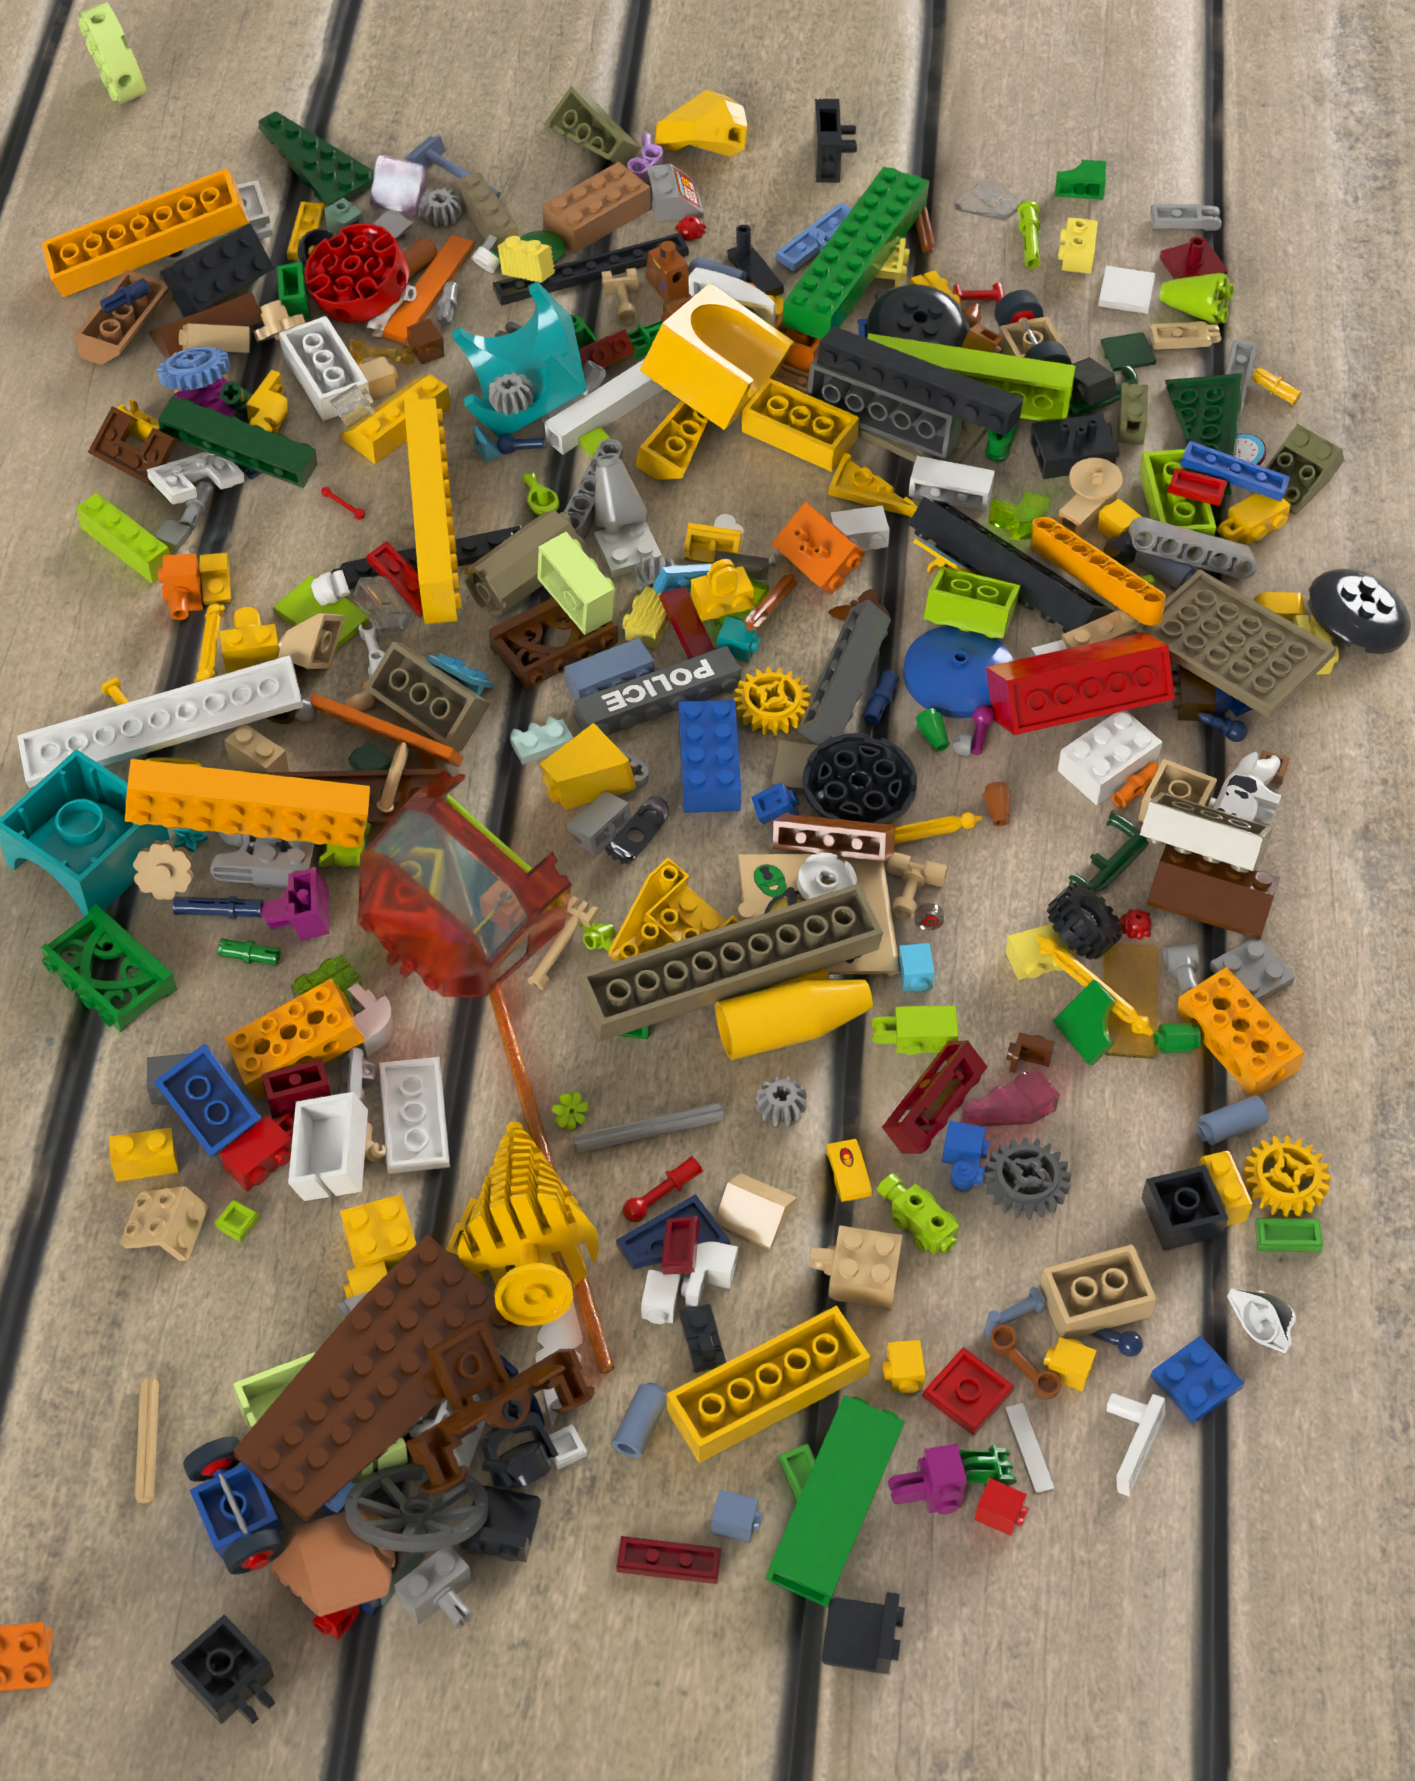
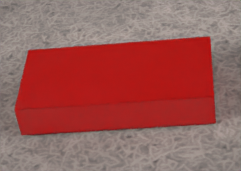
M1175 468L1168 493L1220 506L1228 481Z

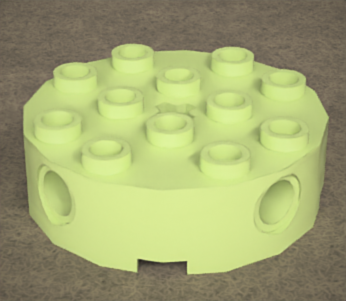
M101 3L79 12V29L86 39L85 44L90 55H93L94 62L97 68L100 69V78L105 88L108 87L107 90L112 101L117 100L120 104H123L145 94L147 89L132 50L128 47L124 37L125 34L109 3Z

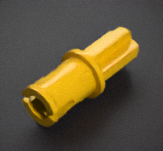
M1258 367L1252 375V381L1269 390L1270 395L1276 394L1291 405H1295L1302 394L1301 390L1284 382L1283 377L1278 378L1261 367Z

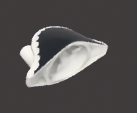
M1231 1288L1227 1297L1246 1332L1262 1345L1282 1353L1288 1352L1292 1345L1290 1330L1296 1320L1293 1309L1279 1297L1261 1290L1251 1292Z

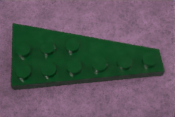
M277 111L258 120L260 131L271 144H275L279 148V154L289 160V166L306 186L314 190V196L318 200L323 201L325 208L342 198L349 201L380 183L379 173Z
M1242 373L1165 380L1186 444H1188V441H1192L1236 457L1244 381ZM1227 482L1224 495H1232L1233 484Z

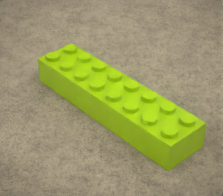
M868 334L867 339L1024 398L1020 418L1045 422L1066 419L1068 417L1076 368L1074 365Z

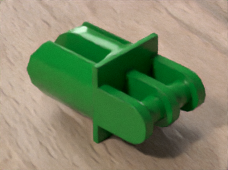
M663 320L643 328L638 324V329L627 333L635 350V353L632 354L634 358L638 359L648 354L664 322Z
M993 1444L988 1450H959L967 1480L966 1484H984L986 1487L989 1478L1007 1486L1017 1482L1016 1476L1011 1473L1013 1464L1008 1461L1010 1456L1009 1449L996 1448L995 1444Z

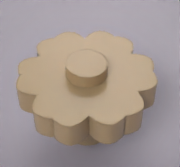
M280 300L260 307L262 310L260 315L265 326L253 333L257 342L274 337L277 341L280 340L279 332L305 324V320L302 314L289 317L285 306H282Z
M156 840L150 848H142L133 863V867L137 871L134 881L139 885L143 893L152 892L157 900H171L176 892H185L192 881L193 872L189 868L193 860L185 848L178 847L175 849L174 844L169 840L163 842Z

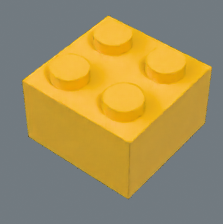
M402 1194L340 1211L342 1226L354 1268L384 1261L388 1273L416 1245Z

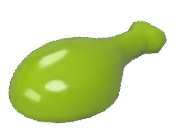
M534 472L524 474L523 482L530 488L527 496L530 509L538 516L552 510L557 512L559 507L557 494L551 489L539 485L537 475Z

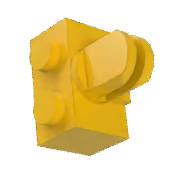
M721 559L710 566V572H707L706 576L691 579V599L701 621L754 608V588L743 566L735 568L731 560Z
M243 607L235 611L233 617L234 629L220 631L226 674L251 667L255 662L265 663L278 659L280 651L278 649L279 643L275 624L261 625L259 613L252 607Z

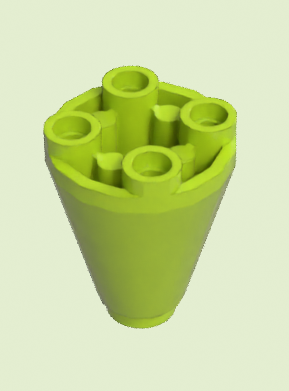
M1224 273L1173 279L1162 283L1160 301L1201 320L1218 325L1219 323H1226L1228 319V299L1233 297L1234 284L1229 283V279Z

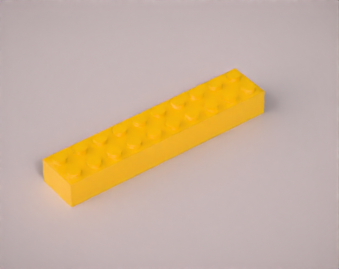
M436 398L405 401L404 408L418 578L424 624L458 621L457 610L462 609L460 593H455L456 590H460L458 573H453L458 571L457 555L451 554L456 553L455 536L450 535L455 534L452 518L453 510L444 426L439 427V425H444L442 409H437Z

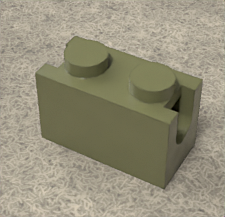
M1122 383L1118 403L1117 442L1144 444L1148 417V385L1131 384L1128 386L1129 383ZM1136 422H1139L1137 430L1127 429V427L1134 428L1136 426Z

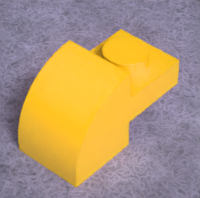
M228 552L200 555L199 563L204 605H211L215 602L218 604L232 603Z

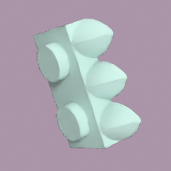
M548 716L544 726L531 722L527 732L523 733L520 730L513 729L510 735L511 745L522 765L553 754L573 739L564 720H558L551 716Z

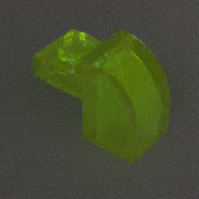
M1025 491L1020 505L993 498L990 505L988 524L1011 530L1010 539H1030L1033 520L1049 516L1051 498Z

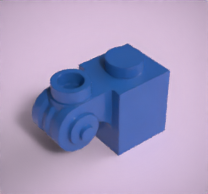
M949 1120L942 1162L953 1164L951 1174L952 1186L959 1191H968L975 1184H982L985 1167L979 1166L980 1158L987 1159L990 1141L984 1140L985 1127Z

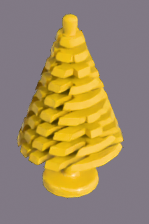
M512 1121L505 1128L506 1133L502 1136L498 1149L495 1152L493 1166L490 1167L489 1173L486 1174L478 1199L472 1208L471 1220L468 1224L470 1227L469 1232L465 1227L457 1251L459 1262L486 1285L483 1274H485L484 1270H489L496 1285L494 1292L496 1309L503 1318L518 1325L537 1326L560 1318L570 1308L573 1300L572 1283L562 1269V1264L558 1257L559 1251L563 1256L574 1284L577 1285L588 1275L582 1258L583 1252L580 1242L585 1243L593 1264H595L599 1252L597 1230L583 1212L577 1200L572 1196L567 1186L564 1185L530 1135L524 1131L523 1125L520 1122Z

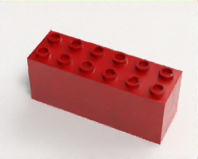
M1145 632L986 666L991 709L995 716L994 721L1013 735L1175 699L1169 647L1166 643Z

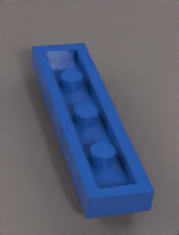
M1188 441L1180 466L1228 481L1230 484L1280 502L1285 494L1290 478L1284 474L1192 441Z

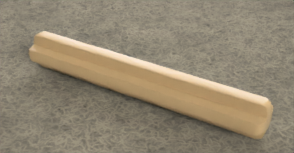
M144 1378L140 1382L135 1498L141 1504L152 1503L155 1497L159 1384L155 1378Z

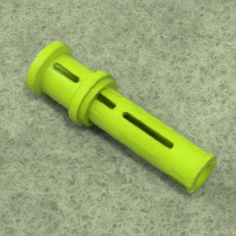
M1024 201L1017 207V214L1020 217L1018 229L1023 235L1024 265L1028 269H1035L1041 263L1037 234L1041 226L1037 218L1039 206L1033 201Z

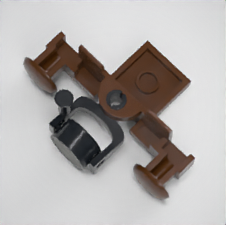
M476 1320L427 1349V1354L453 1414L406 1443L414 1463L424 1465L429 1479L421 1485V1490L427 1494H436L455 1487L465 1479L468 1474V1468L464 1465H458L452 1450L462 1445L461 1439L477 1430L476 1425L482 1421L492 1426V1429L482 1438L481 1449L485 1456L482 1469L485 1472H490L494 1486L518 1488L545 1476L552 1469L548 1457L554 1458L559 1454L539 1415L535 1412H529L530 1396L541 1389L551 1390L554 1388L558 1398L550 1404V1409L556 1413L573 1411L585 1405L593 1398L595 1389L592 1386H586L581 1374L583 1369L575 1350L559 1349L510 1379L485 1320ZM485 1388H488L490 1394L498 1395L488 1402L474 1401L472 1397ZM529 1425L531 1427L535 1441L515 1446L498 1457L497 1448L509 1434L524 1426Z

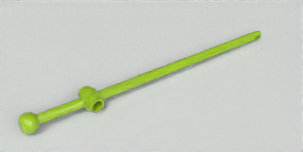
M448 794L447 809L563 911L569 901ZM580 923L579 926L587 932L583 935V942L588 949L605 948L609 951L614 942L612 939L616 936L615 928L611 923H598L596 925L593 923L590 928Z

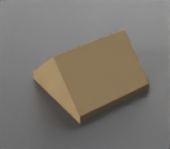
M739 1174L727 1183L715 1221L722 1230L771 1250L797 1202V1197L744 1174Z

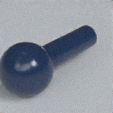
M502 435L498 438L496 447L502 454H511L515 450L545 448V439H515L511 435Z
M1105 1328L1089 1334L1117 1345L1119 1351L1127 1357H1134L1143 1349L1142 1337L1134 1331L1119 1333Z

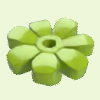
M565 1092L559 1096L560 1102L552 1107V1112L558 1114L555 1124L558 1127H564L565 1130L572 1131L576 1128V1123L584 1124L586 1118L581 1112L588 1111L589 1106L587 1102L581 1101V1094L578 1092H571L570 1094Z

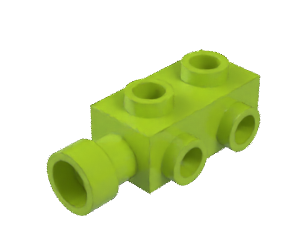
M894 1173L881 1181L877 1187V1192L885 1200L890 1199L893 1202L891 1209L893 1223L900 1230L907 1228L914 1235L913 1241L922 1252L929 1250L933 1255H936L939 1251H942L945 1254L958 1242L956 1239L959 1230L958 1222L953 1214L949 1211H944L936 1203L935 1198L929 1191L922 1190L916 1183L906 1190L903 1187V1181Z

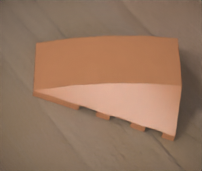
M358 1508L360 1515L365 1521L384 1519L372 1512ZM345 1511L295 1526L285 1541V1550L274 1559L270 1566V1571L274 1577H280V1581L284 1586L290 1585L293 1594L297 1597L302 1596L303 1603L321 1617L387 1596L392 1578L391 1567H394L396 1561L394 1552L398 1551L376 1547L357 1537L349 1528L346 1522ZM401 1528L384 1530L391 1533L402 1534Z

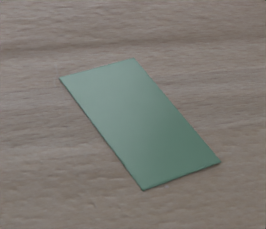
M412 1552L392 1576L388 1595L380 1598L382 1607L396 1593L394 1585L413 1571L424 1559L423 1552Z

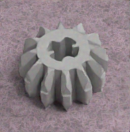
M445 187L442 190L434 188L433 192L426 191L425 196L421 197L420 201L422 220H425L427 225L434 224L436 228L442 225L447 228L448 224H456V220L461 215V200L459 196L455 195L454 190L446 191Z
M504 372L503 377H495V381L489 384V401L497 413L504 412L508 416L514 412L518 415V411H527V406L533 404V387L530 380L526 379L525 374L518 376L516 372H513L511 375H507Z
M651 555L648 559L641 558L640 562L635 564L633 581L635 589L640 590V594H642L645 586L653 587L662 567L677 566V564L673 563L672 558L664 559L663 555L659 557Z
M774 1075L772 1083L764 1080L761 1084V1089H758L756 1092L757 1113L762 1114L764 1122L773 1120L775 1128L779 1125V1122H784L789 1127L791 1120L799 1122L802 1113H805L807 1110V1093L805 1089H800L801 1084L799 1080L790 1083L788 1075L785 1076L784 1080H779Z

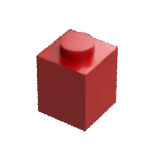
M989 1478L977 1505L974 1520L1012 1536L1016 1525L1023 1526L1029 1512V1508L1024 1506L1027 1494Z

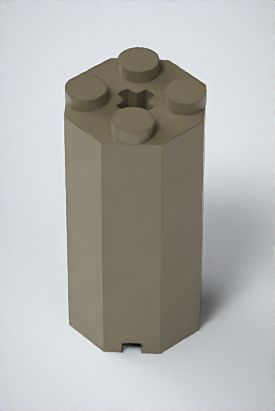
M555 510L544 512L465 569V575H469V578L465 580L466 587L476 603L482 608L486 605L491 608L488 613L492 616L503 615L541 587L542 583L537 579L539 546L564 532H567L572 539H576L582 546V549H585L586 544L574 530L569 515L565 512L557 513Z

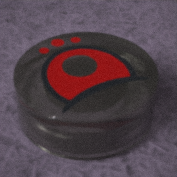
M926 903L915 909V924L919 928L935 930L943 925L944 910L939 905Z

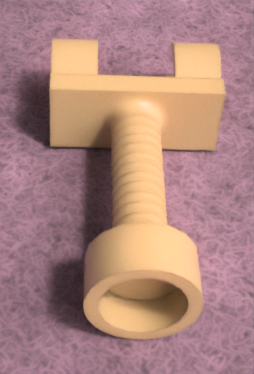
M636 268L626 269L627 276L621 278H612L611 271L601 272L604 294H618L620 304L616 310L618 322L622 325L633 324L638 316L635 306L629 303L627 292L638 291Z

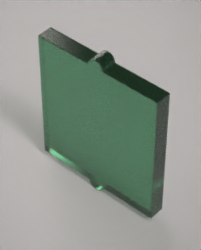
M1144 332L1101 339L1100 343L1105 352L1104 358L1108 359L1113 372L1122 371L1124 366H1130L1133 369L1156 365L1152 345L1148 343Z

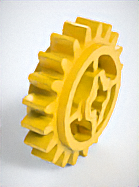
M767 667L766 673L756 669L755 677L746 674V682L739 681L738 689L734 690L736 717L742 718L743 726L752 723L751 731L753 732L758 728H762V735H765L768 730H772L774 736H777L778 730L782 729L787 734L789 733V725L796 729L799 727V721L802 720L811 700V694L808 693V685H801V677L792 679V671H789L786 675L782 674V668L780 667L776 672H772L771 668ZM785 694H787L793 700V702L788 701V697ZM751 700L756 702V706H758L759 709L752 704Z
M1288 1135L1285 1136L1283 1143H1280L1278 1138L1273 1136L1270 1145L1262 1140L1259 1149L1253 1147L1250 1156L1246 1158L1244 1164L1246 1168H1244L1242 1177L1247 1179L1244 1186L1247 1190H1252L1251 1200L1262 1199L1259 1208L1263 1209L1267 1205L1272 1206V1215L1276 1214L1278 1209H1282L1285 1218L1288 1217L1290 1210H1293L1297 1217H1301L1303 1208L1307 1212L1312 1213L1315 1205H1322L1324 1196H1327L1330 1187L1328 1185L1331 1180V1175L1327 1174L1329 1164L1320 1163L1323 1157L1322 1153L1311 1154L1314 1145L1310 1144L1303 1148L1301 1146V1138L1295 1144H1291ZM1274 1161V1168H1271L1269 1173H1263V1167ZM1304 1180H1310L1311 1185L1304 1191L1299 1192V1185H1302Z

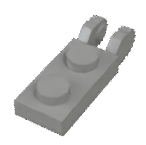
M1201 204L1151 205L1152 229L1203 228L1205 231H1216L1221 228V219L1218 218L1220 212L1216 206Z

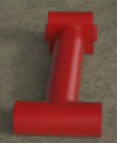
M1001 283L993 284V290H960V286L955 284L952 291L953 295L957 294L960 301L995 300L996 305L1005 296Z

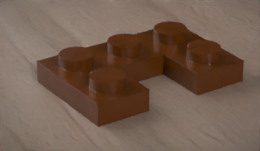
M112 406L88 453L154 488L155 485L148 479L147 470L166 464L178 441L152 428L141 451L125 442L137 419Z

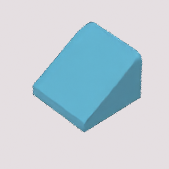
M478 426L473 427L474 446L483 461L488 462L500 458L502 454L496 447L493 439Z

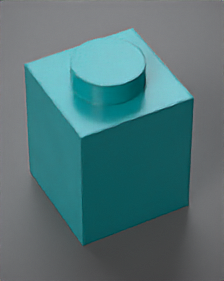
M727 616L717 636V649L727 646L735 659L748 663L752 654L758 652L761 644L758 630L749 632L746 630L747 626L743 624L744 621Z

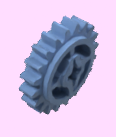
M205 346L189 348L166 358V362L160 363V367L157 368V374L160 384H163L164 388L170 387V390L179 389L180 391L193 390L222 379V375L228 374L227 370L231 369L227 352H224L223 349L217 350V347L209 348Z

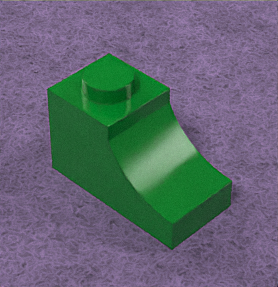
M1081 160V164L1072 170L1057 171L1054 197L1103 200L1106 184V161Z

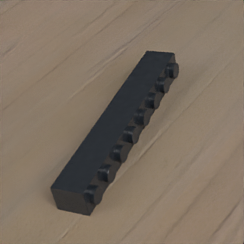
M836 326L819 341L817 363L1005 436L1020 420L1024 398Z

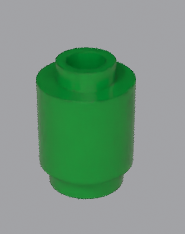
M1190 1022L1160 1024L1158 1030L1154 1031V1045L1160 1049L1162 1054L1192 1052L1193 1049H1198L1201 1044L1200 1029L1197 1024L1192 1025Z

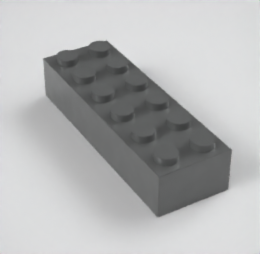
M818 356L810 363L807 395L859 417L860 428L945 460L959 445L963 419L817 363Z

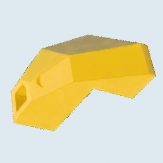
M706 89L656 123L654 144L671 152H677L689 144L731 158L745 150L747 122L744 108L730 97Z

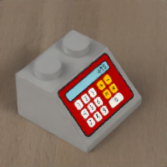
M672 164L647 167V185L651 189V207L655 222L679 220L687 216L704 217L695 179Z

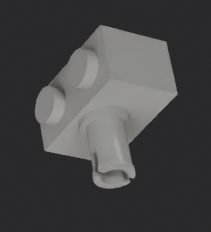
M452 1546L439 1549L394 1585L397 1601L417 1625L426 1620L439 1608L447 1614L457 1628L464 1625L461 1621L462 1619L468 1622L473 1616L472 1610L457 1595L472 1583L470 1567Z

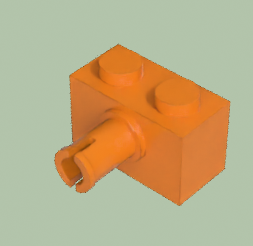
M197 554L163 555V567H158L159 583H164L162 585L163 601H168L172 618L184 620L189 615L188 611L203 610L202 579Z

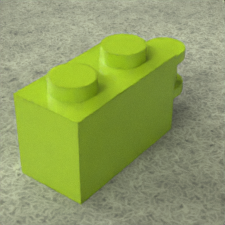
M956 1005L895 1007L894 1016L875 1017L871 1020V1027L875 1030V1033L872 1034V1041L876 1044H895L896 1053H905L907 1055L919 1053L938 1054L948 1041H958L959 1037Z

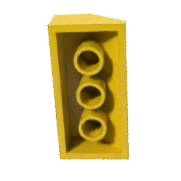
M432 374L416 378L341 432L339 438L376 464L407 441L404 402L436 398L437 409H442L444 414L450 409L449 386Z

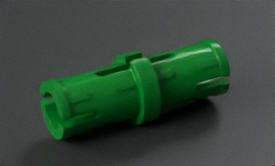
M221 938L220 940L222 944L218 946L219 957L240 959L246 964H251L252 962L278 966L279 961H276V959L280 960L281 948L258 945L252 940L247 942Z

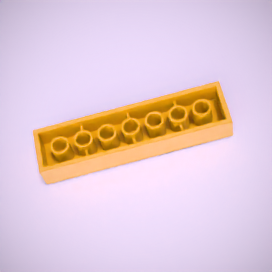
M225 168L43 241L41 244L51 281L64 298L119 276L126 269L134 270L249 224L238 186L228 168Z
M131 759L125 821L138 825L153 824L162 825L167 828L180 827L196 831L223 832L228 835L243 834L252 835L256 838L270 837L285 841L298 840L319 845L334 844L346 848H362L368 817L370 786Z

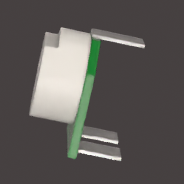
M491 234L484 244L478 246L472 259L484 270L494 273L501 264L499 255L491 249L497 240Z

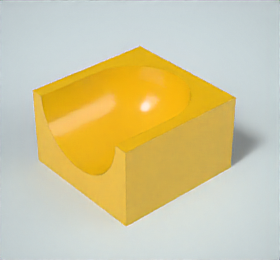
M709 283L662 323L639 371L725 430L742 414V409L768 378L775 379L794 341Z

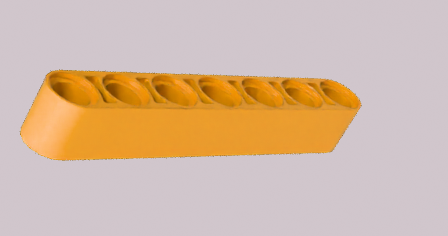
M1038 517L1033 520L1031 548L1140 623L1148 626L1162 623L1165 594L1054 519Z

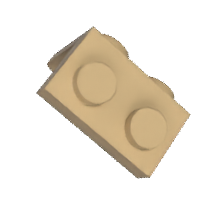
M186 1186L143 1191L134 1202V1207L124 1228L120 1245L125 1249L160 1245L178 1261H189L209 1206Z

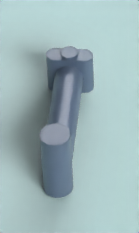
M1032 1287L1028 1298L1001 1313L995 1310L990 1311L984 1335L990 1338L991 1331L996 1326L1006 1325L1033 1309L1037 1313H1042L1046 1302L1045 1297L1036 1287Z

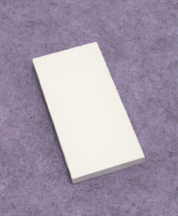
M440 1057L379 1063L388 1174L449 1168Z

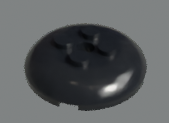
M910 284L893 288L877 299L869 312L867 332L868 334L961 348L969 332V323L962 307L947 293L931 286Z
M1334 569L1322 573L1310 585L1308 589L1310 594L1308 606L1313 617L1329 635L1344 645L1350 646L1353 643L1364 647L1367 653L1385 654L1398 650L1409 637L1411 619L1406 605L1389 585L1377 577L1354 569Z
M850 733L825 741L810 754L803 772L802 784L807 801L822 818L890 825L903 816L913 803L917 790V774L910 758L894 743L884 738H881L880 741L865 737L864 733Z

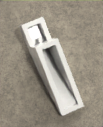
M695 268L688 277L689 300L711 283L772 327H776L775 303L756 287L732 276Z

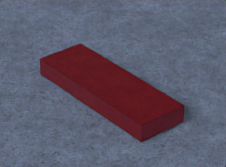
M681 587L662 592L659 599L688 659L714 651L715 648L686 588Z
M621 1536L616 1569L620 1573L717 1584L721 1548Z

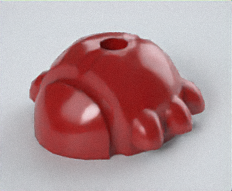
M687 216L679 221L675 229L678 230L684 241H693L694 239L701 238L702 234H705L706 225L697 217Z
M1129 909L1127 914H1123L1119 919L1118 924L1122 926L1121 932L1127 934L1129 939L1137 938L1141 940L1143 937L1149 938L1151 936L1152 923L1149 912L1141 909Z

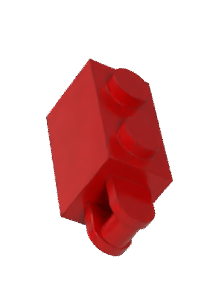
M286 1113L274 1121L267 1115L220 1152L223 1168L246 1191L262 1184L271 1172L290 1161L294 1116L291 1113Z

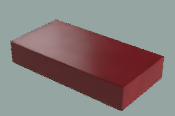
M698 1216L669 1218L666 1220L661 1262L663 1275L695 1272L700 1227Z

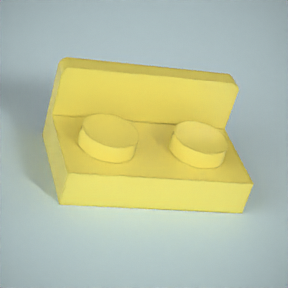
M906 238L900 239L895 250L875 276L876 278L895 280L894 288L900 286V281H906L907 267L903 266V264L908 265L910 249H905Z

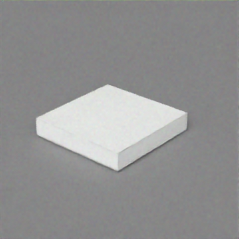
M1106 265L1098 306L1148 314L1155 273Z

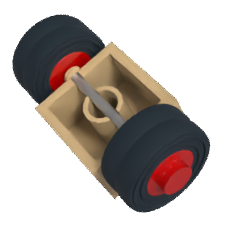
M1015 290L999 300L994 310V316L1000 327L999 336L1004 338L1000 345L1003 348L1001 354L1072 365L1065 345L1049 317H1043V309L1032 292L1028 290Z

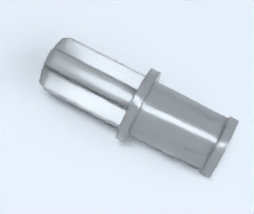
M454 282L445 283L442 297L438 301L437 322L441 323L443 327L452 323L454 311L458 308L457 297L460 287Z
M201 481L196 488L197 497L186 501V510L179 520V523L189 526L191 531L195 529L201 514L206 512V503L212 493V485Z

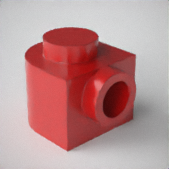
M355 1605L321 1617L316 1614L312 1624L323 1635L330 1633L339 1640L356 1620L360 1606Z

